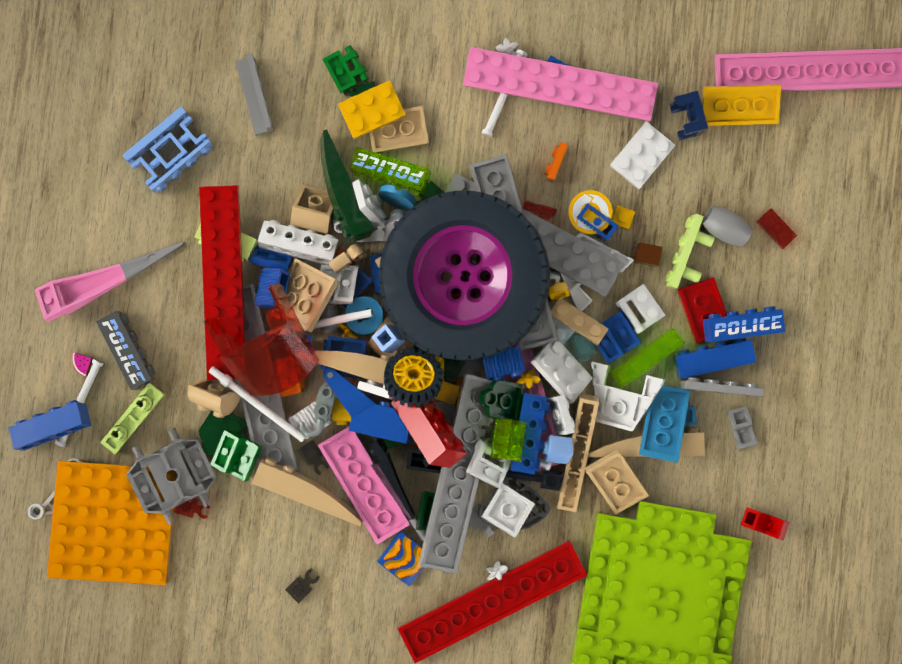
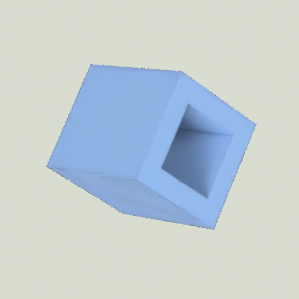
M385 324L372 336L382 352L393 353L406 342L397 327Z
M550 435L547 441L543 443L542 453L545 454V461L567 464L573 456L572 438Z

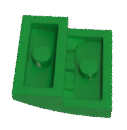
M224 430L210 465L224 473H230L243 481H248L262 446L241 435Z

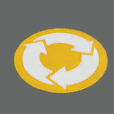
M587 190L580 192L572 199L569 205V219L578 231L585 234H596L593 228L590 229V226L577 219V216L586 204L589 203L606 217L612 219V205L608 198L598 191ZM587 209L582 216L593 226H595L593 223L594 219L600 218L601 224L595 226L600 231H603L609 225V223L590 209Z

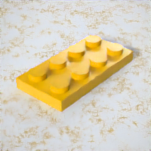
M781 85L704 86L702 107L707 125L779 124Z

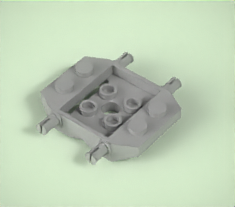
M175 428L172 431H167L172 439V444L145 456L139 445H136V448L135 446L132 447L136 456V462L126 474L144 513H162L168 525L176 522L171 509L198 496L204 508L207 507V504L208 506L211 505L207 491L216 480V476L199 440L181 439ZM179 451L182 452V454H183V456H184V458H185V460H186V462H187V464H188V466H189V469H190V471H191V473H192V475H193V477H194V479H195V481H196V483H197V486H195V484H194V482H193V480H192V478H191V475H190V473H189V471H188V469H187V467H186V465H185V463H184V461H183V459H182V457H181ZM147 466L149 467L157 483V486L165 500L164 502L161 501L157 493V490L147 472ZM171 470L175 471L178 475L177 479L173 482L169 481L166 477L167 472Z

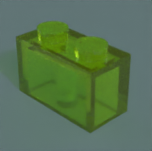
M496 419L490 458L521 462L526 423L512 419Z

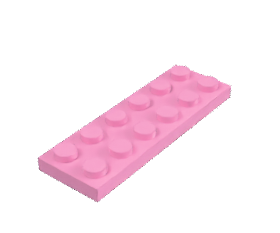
M349 427L318 445L376 544L381 543L410 525L405 514L371 467L373 461L356 432L349 431Z

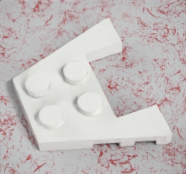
M579 233L576 236L624 262L620 273L634 261L632 258L607 247L583 233ZM559 272L563 281L567 284L576 308L583 311L593 300L579 287L581 283Z
M592 361L593 386L595 396H598L599 399L596 422L632 432L635 431L663 386L665 379L647 375L643 393L638 394L607 386L606 382L610 365Z

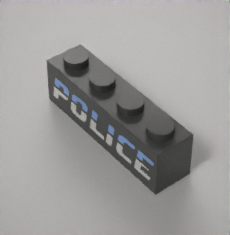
M115 311L96 321L131 390H136L156 380L154 377L156 374L151 364L148 365L145 359L147 357L146 352L137 344L138 337L134 330H130L128 326L130 322L125 313L122 314L120 311Z

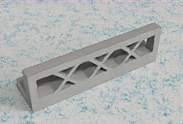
M250 53L246 54L247 59L236 61L254 133L258 136L273 132L274 128L256 60L253 54Z

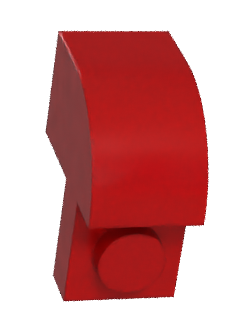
M746 507L740 525L784 541L790 522Z

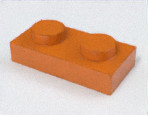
M561 142L559 147L555 146L551 155L554 157L553 163H548L544 173L548 175L547 181L553 183L568 144Z

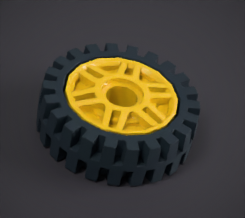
M410 348V352L404 349L402 354L400 352L395 353V357L392 356L386 364L384 371L385 390L388 391L389 397L393 396L395 402L399 400L400 405L404 406L405 403H408V407H412L413 404L416 407H420L422 403L425 406L429 401L432 402L441 390L443 381L441 364L439 361L436 362L435 356L430 357V353L426 352L423 354L422 349H419L418 352H415V348Z

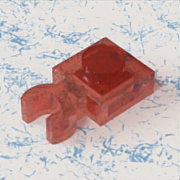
M526 200L523 209L539 214L538 217L544 220L554 219L557 211L555 208Z
M196 498L176 506L174 513L193 518L194 513H197L200 518L207 519V516L201 513L202 508H204L203 504L197 505L199 499Z

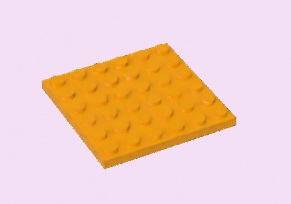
M58 461L47 578L166 585L172 524L168 525L162 513H144L126 475L132 466ZM146 467L161 501L164 502L165 500L149 467ZM173 470L168 471L166 474L167 479L172 482L175 481L176 472Z

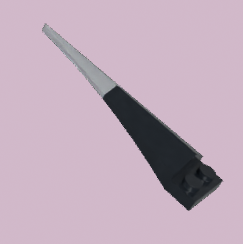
M373 437L371 438V448L369 450L376 460L371 464V467L411 525L416 529L417 516L400 482L390 452L381 438ZM416 530L424 542L426 532Z

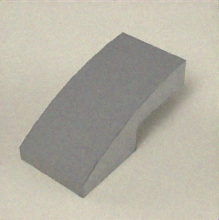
M747 406L728 411L737 449L741 450L756 446L757 441L752 429V421Z

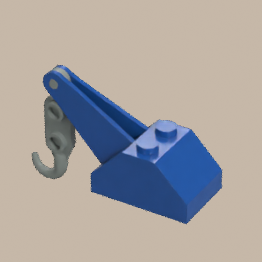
M332 368L325 370L324 379L326 382L318 390L314 408L316 427L313 431H307L305 423L301 422L300 428L305 436L316 437L322 432L325 423L332 414L335 397L337 396L352 417L349 431L402 443H410L412 436L391 403L380 401V404H377L337 372V370Z

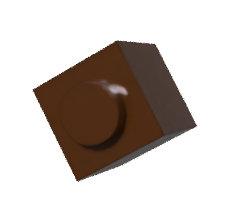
M638 243L637 247L634 246L632 251L634 263L653 267L659 266L662 247Z

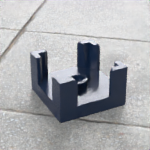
M698 91L676 96L674 98L675 102L669 104L671 113L686 110L690 122L684 124V130L677 132L679 141L702 135L708 129Z

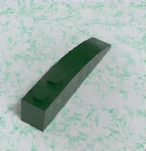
M327 129L323 130L320 138L323 176L334 209V217L341 224L344 238H347L349 244L370 237L374 227L371 221L359 210L352 181Z

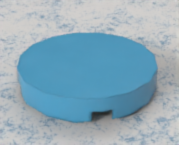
M383 185L378 192L379 197L383 201L394 207L410 210L415 206V197L404 189L398 191L393 185Z

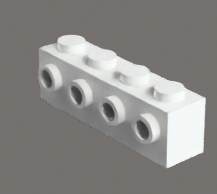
M264 220L258 238V246L270 251L329 265L328 262L336 256L339 241L332 235L326 234L323 236L313 230L304 231L294 225L284 226L275 220Z

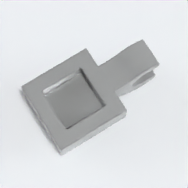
M477 503L472 508L469 524L475 531L481 528L489 538L495 532L479 518L478 509L480 505Z

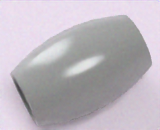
M712 206L702 220L703 226L709 233L722 242L733 246L743 247L753 232L751 226L740 215L719 206Z

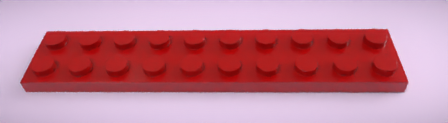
M239 186L199 187L207 380H218L209 373L213 366L233 379H246Z
M570 540L507 571L502 574L501 580L494 578L398 627V631L414 663H417L586 577L587 574Z

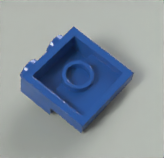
M328 336V340H324L323 351H342L365 355L367 341ZM321 365V370H324L323 374L326 369L331 367ZM337 370L344 377L362 379V377Z

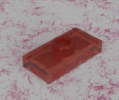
M772 208L756 221L781 249H784L797 237L793 230Z

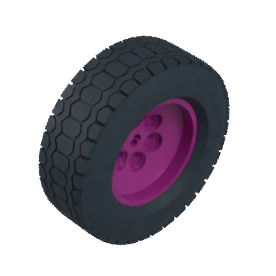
M470 190L441 193L411 208L397 222L389 234L379 265L381 297L385 309L397 329L411 343L425 352L452 360L486 358L499 354L517 344L538 321L546 304L550 287V266L547 252L542 239L533 225L511 204L498 197ZM475 254L481 257V261L477 265H473L471 262ZM455 255L461 256V263L459 265H454L452 262V258ZM449 271L452 274V279L449 282H444L443 274ZM469 271L471 274L469 281L464 282L462 279L464 277L463 273ZM484 271H489L491 274V278L487 282L481 279V274ZM456 288H459L462 292L459 299H455L452 296ZM475 288L481 290V296L478 299L472 297V291Z

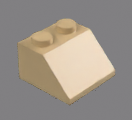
M302 184L292 206L290 225L328 234L334 216V209L328 192Z

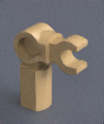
M356 243L347 249L346 254L343 252L328 263L337 274L352 264V260L357 264L360 259L366 258L367 255L360 244Z

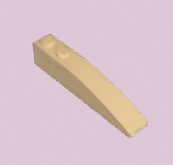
M342 351L295 352L294 355L384 384V371L387 362L390 360V357L381 355V358Z
M582 393L578 396L573 419L575 432L570 434L573 442V456L564 465L557 509L577 511L599 406L598 396Z
M687 428V432H683L679 456H705L704 432H699V428ZM642 435L624 438L589 451L588 457H604L616 449H619L624 457H646L639 455Z
M271 458L261 459L252 484L361 526L362 519L359 514L332 491L307 476L296 472L295 468L289 465L281 466L277 464L276 460Z

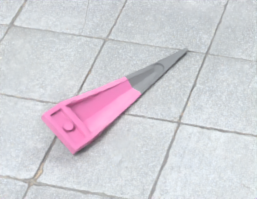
M184 242L120 264L53 280L35 289V293L44 319L50 322L64 314H71L184 247Z

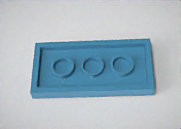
M664 385L661 387L646 413L639 455L678 463L690 390Z

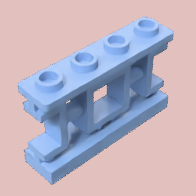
M179 107L122 155L132 168L137 169L142 164L148 170L152 177L145 183L155 193L166 189L168 182L179 178L186 167H192L197 162L196 159L201 155L208 154L214 145L204 133L197 139L187 128L193 122V119L182 107ZM180 125L186 133L177 140L171 131ZM172 139L182 152L167 163L157 151ZM192 139L198 147L189 154L183 145ZM150 149L156 158L148 164L141 156ZM162 163L168 172L159 178L154 169Z

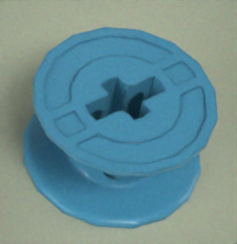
M361 296L355 298L352 304H348L345 314L372 309L374 312V316L369 317L367 321L364 319L359 323L360 319L346 322L352 331L360 335H369L377 331L383 323L384 312L376 300L371 297Z

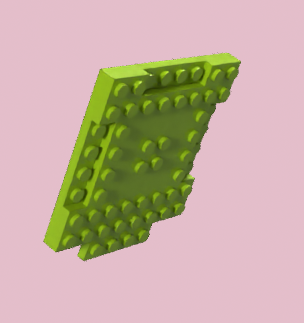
M639 501L636 519L597 512L571 664H731V649L742 583L746 576L751 540L713 533L716 514L645 501Z

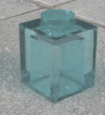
M581 335L569 338L576 360L581 359L584 362L593 359L592 355L596 354L592 342Z

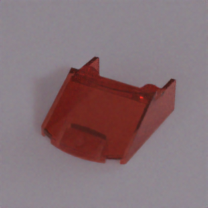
M280 283L268 287L276 303L275 306L268 310L266 315L272 330L241 346L238 345L233 335L225 332L218 317L204 320L221 355L219 358L252 396L273 395L294 387L303 381L319 362Z

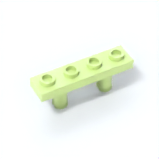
M694 214L688 217L685 223V228L687 229L685 234L680 237L678 243L680 246L679 251L674 254L672 259V270L668 271L665 281H667L666 287L677 289L682 277L696 283L699 282L702 273L686 267L694 242L711 247L714 242V236L701 232L699 229L704 216Z
M148 383L100 443L115 455L118 454L165 394L152 383Z

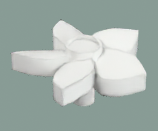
M505 37L503 44L496 46V49L501 53L516 56L513 49L518 46V43L513 42L510 44L509 39Z
M498 560L494 564V568H486L491 573L487 580L490 581L495 577L501 580L502 574L506 573L508 567L501 565Z

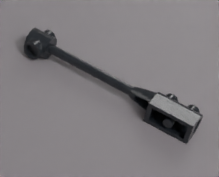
M409 448L407 469L440 474L441 466L430 465L421 450ZM543 469L541 475H531L508 470L505 477L540 482V488L560 491L562 472Z

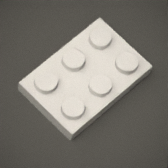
M646 121L610 164V167L639 190L675 147V144Z
M559 340L545 344L531 361L533 366L560 395L565 396L569 404L576 400L592 380V376Z

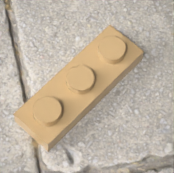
M559 298L551 310L553 318L597 346L609 330L562 298Z

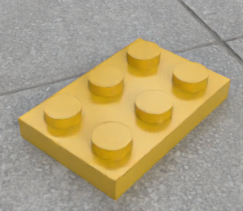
M390 80L338 103L353 139H357L406 116Z

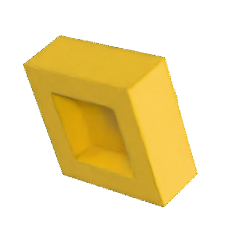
M617 205L612 221L619 225L618 227L629 230L635 211Z
M558 282L549 287L551 302L570 296L566 282Z

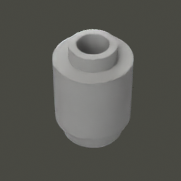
M326 305L319 320L338 316L336 306ZM338 324L320 327V329H324L325 333L336 332V328H339Z

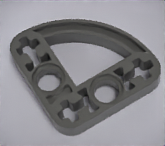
M505 477L503 484L508 486L509 482L507 480L514 479L516 487L523 486L517 493L521 495L523 491H528L531 494L530 501L533 502L536 498L537 501L535 503L537 505H544V513H538V508L534 505L530 512L534 516L525 520L520 530L532 527L543 520L550 511L547 501L523 480ZM513 486L510 487V488L513 489L514 491L517 490V489H516L515 487H513ZM495 488L479 507L478 516L486 524L500 529L481 517L484 513L483 508H487L489 500H492L498 489Z

